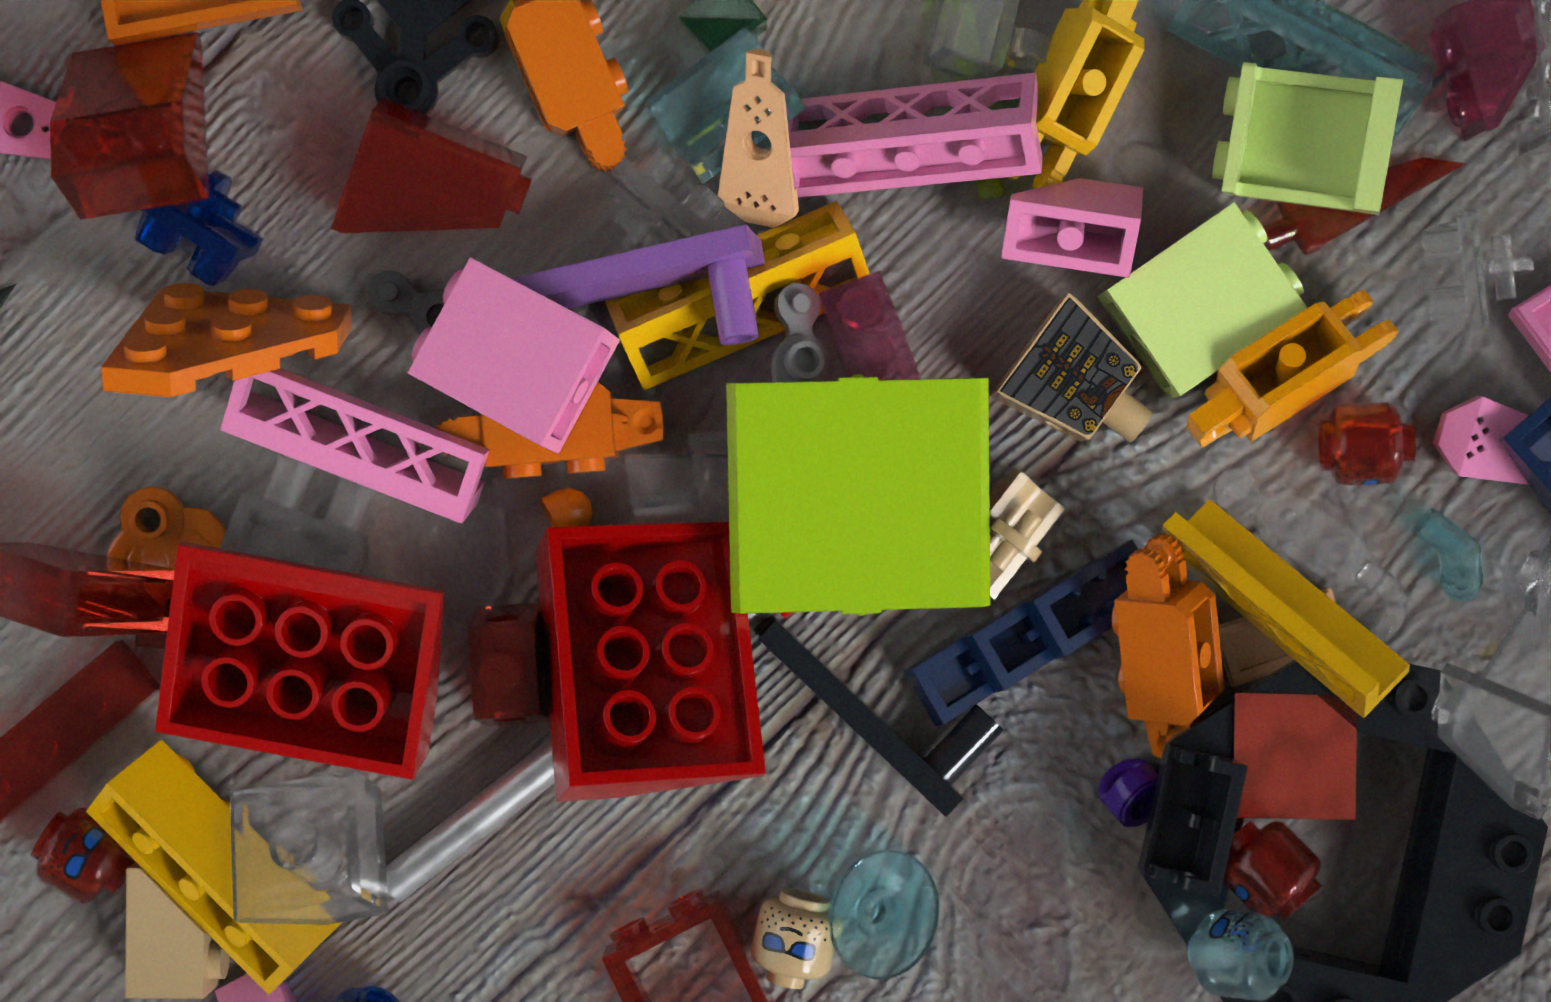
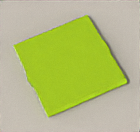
M854 374L851 377H837V381L726 383L732 613L841 611L842 614L863 616L868 613H882V610L990 606L988 378L878 380L877 376L864 377L862 374Z

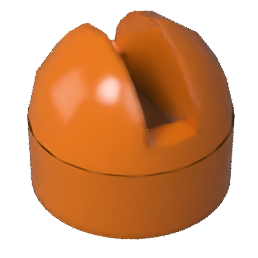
M562 488L540 498L543 510L552 527L589 526L593 516L591 501L583 492L573 488Z

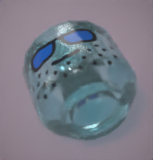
M1224 909L1216 910L1205 916L1197 927L1196 932L1192 935L1188 945V958L1197 980L1212 995L1264 1001L1273 996L1279 987L1286 983L1293 968L1294 955L1292 944L1283 933L1280 925L1271 916H1266V914Z

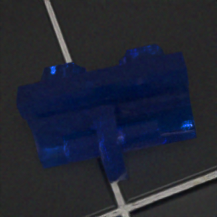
M220 170L210 173L204 181L189 173H185L177 186L168 180H164L152 190L144 186L140 187L131 205L142 211L134 237L135 241L153 252L165 255L174 252L181 236L197 244L187 270L191 275L210 286L225 282L240 261L255 256L264 239L235 222L240 216L243 206L227 197L232 180L230 176Z

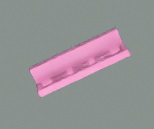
M1036 73L785 100L794 187L797 188L798 198L1041 174L1043 156L1036 125L1039 91ZM1020 98V107L997 110L988 108L999 100ZM934 107H953V109L941 116L926 117L924 115ZM871 114H890L880 122L861 123ZM827 120L826 123L817 129L798 131L800 122Z
M281 368L234 381L220 428L221 431L461 524L479 502L485 481L480 480L490 450ZM256 379L275 386L283 403L250 391L253 380ZM296 395L308 400L300 403ZM318 405L337 411L344 427L305 411ZM357 419L365 421L369 424H366L361 427ZM381 428L398 435L405 450L366 435ZM417 442L429 447L421 450ZM445 452L469 463L464 474L427 458Z

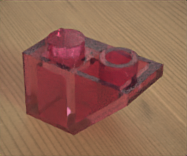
M1472 0L1454 5L1432 20L1434 28L1430 34L1432 54L1436 63L1439 66H1444L1450 88L1446 98L1448 114L1454 126L1460 127L1464 142L1476 139L1499 127L1544 49L1531 0Z

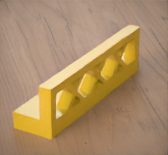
M838 201L757 235L761 239L765 264L747 268L759 337L753 341L736 345H723L720 343L719 335L713 337L700 333L707 319L715 316L709 277L606 300L605 303L617 334L643 391L785 331L784 326L776 317L775 311L770 312L759 308L766 294L778 288L801 283L814 289L821 304L818 316L876 292L856 232ZM849 258L855 275L854 278L833 287L818 284L827 267ZM662 338L678 342L670 357L649 366L646 365L639 348Z
M1211 499L1188 521L1175 512L1162 525L1163 531L1170 536L1172 534L1173 538H1178V542L1183 544L1182 550L1185 553L1182 556L1186 559L1188 570L1362 718H1365L1409 672L1410 664Z

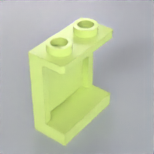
M1243 62L1241 76H1229L1223 115L1234 116L1230 142L1219 140L1217 143L1212 179L1223 180L1222 192L1225 195L1379 215L1403 79L1376 76V81L1261 68L1257 66V63Z
M1235 202L1130 274V278H1123L1097 296L1168 400L1182 396L1218 371L1231 356L1307 309V306L1300 297L1304 293V289L1297 275L1287 264L1283 262L1276 263L1263 244L1267 241V234L1259 220L1248 210L1241 212Z

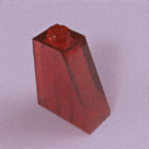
M382 98L372 109L331 229L340 233L500 228L507 210L519 215L532 178L522 175L521 172L528 156Z
M0 542V617L59 637L167 634L175 569L32 542Z

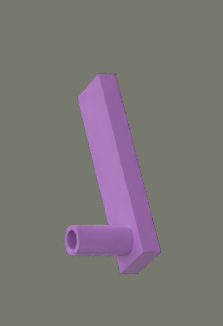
M744 224L511 279L570 309L709 277L720 343L723 345H736L753 341L759 337L747 268L764 265L765 260L761 239Z

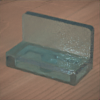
M748 28L741 29L650 96L645 102L646 107L676 154L702 184L722 169L732 90L735 84L745 80L746 52L753 49H762L756 36ZM771 65V83L785 93L787 121H789L806 108L794 88ZM760 131L752 132V139L756 145L767 137Z

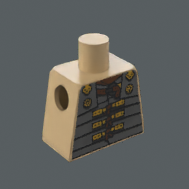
M1070 293L1059 299L990 394L996 401L1080 442L1089 440L1103 422L1131 443L1142 432L1154 413L1125 392L1142 368L1139 362Z

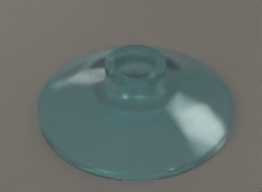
M880 850L863 856L843 874L832 896L829 909V927L831 941L837 955L849 969L867 978L883 980L902 975L921 960L933 941L939 920V897L931 874L913 856L895 850ZM876 903V912L871 918V912Z

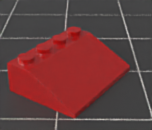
M729 522L547 527L535 553L556 802L621 798L764 776L766 769L748 613L739 614L731 612Z
M182 541L177 546L155 732L414 780L429 753L438 695L444 590Z

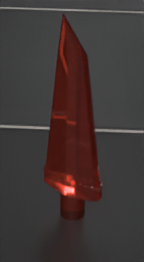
M1422 157L1389 167L1387 169L1380 213L1467 163ZM1277 202L1282 218L1263 226L1267 234V241L1263 244L1270 251L1295 241L1299 249L1306 256L1320 250L1324 244L1374 217L1375 214Z

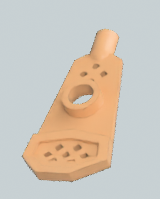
M753 49L746 52L745 80L735 84L732 90L717 201L746 223L776 228L795 217L799 212L797 188L794 187L785 93L771 83L772 54L767 50ZM760 131L765 134L771 142V148L763 149L758 147L752 139V132Z

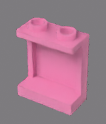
M470 257L464 269L455 272L448 281L443 293L444 306L433 326L427 327L416 340L412 350L413 363L407 373L534 443L559 454L620 339L602 326Z

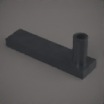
M776 617L758 635V639L945 817L964 799L953 784L1004 731L998 723L976 704L935 748L923 758Z

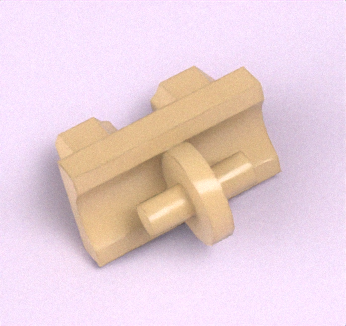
M1013 468L1005 479H999L989 492L990 597L994 600L1026 559L1033 563L1042 553L1037 547L1038 543L1065 510L1061 504L1046 494L1028 476L1016 468Z

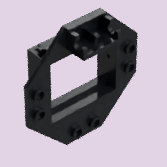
M1292 660L1246 691H1239V693L1317 695L1354 726L1356 732L1428 747L1381 965L1241 935L1239 938L1238 934L1226 932L1220 939L1209 937L1211 926L1224 914L1245 819L1237 818L1248 766L1234 759L1235 698L1165 742L1138 870L1222 1002H1447L1521 954L1548 826L1449 672L1410 664L1409 672L1365 718H1362L1295 660Z

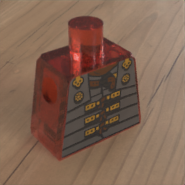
M540 602L479 606L468 625L474 720L485 726L550 722Z

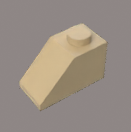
M136 862L126 868L125 998L204 999L220 985V979L226 978L230 956Z

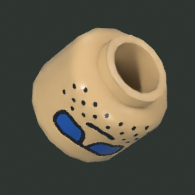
M782 888L779 896L768 898L762 902L752 939L751 957L758 965L768 970L767 981L785 988L802 989L805 980L819 979L829 973L840 931L838 916L828 909L830 900L809 891Z

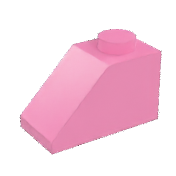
M1078 178L1011 194L1001 258L1130 278L1141 222L1143 187Z

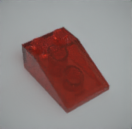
M198 32L72 53L50 120L51 178L80 220L210 199L202 43Z

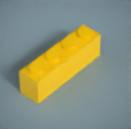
M162 739L112 778L86 810L268 995L343 922L331 910L325 897L318 891L310 889L286 865L281 853L273 846L266 844L241 819L237 809L230 802L221 799L196 774L192 764L182 755L175 753Z

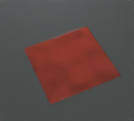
M1235 693L1234 759L1248 766L1237 818L1356 820L1357 713L1346 703L1338 701L1332 695Z

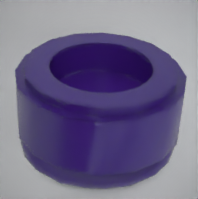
M1125 759L1112 766L1103 775L1098 786V796L1106 808L1124 827L1143 825L1149 819L1159 772L1144 759Z

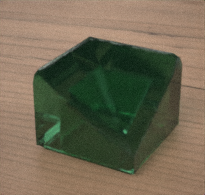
M695 0L678 17L717 68L767 30V18L753 0Z

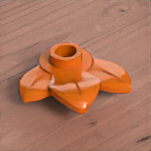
M150 486L133 492L123 503L120 512L122 531L109 546L107 567L109 575L118 591L130 590L144 582L148 591L158 601L170 606L177 546L180 542L183 541L235 551L229 532L220 519L210 510L184 507L181 500L170 490ZM147 507L155 509L160 515L161 522L156 531L148 529L143 524L142 514Z

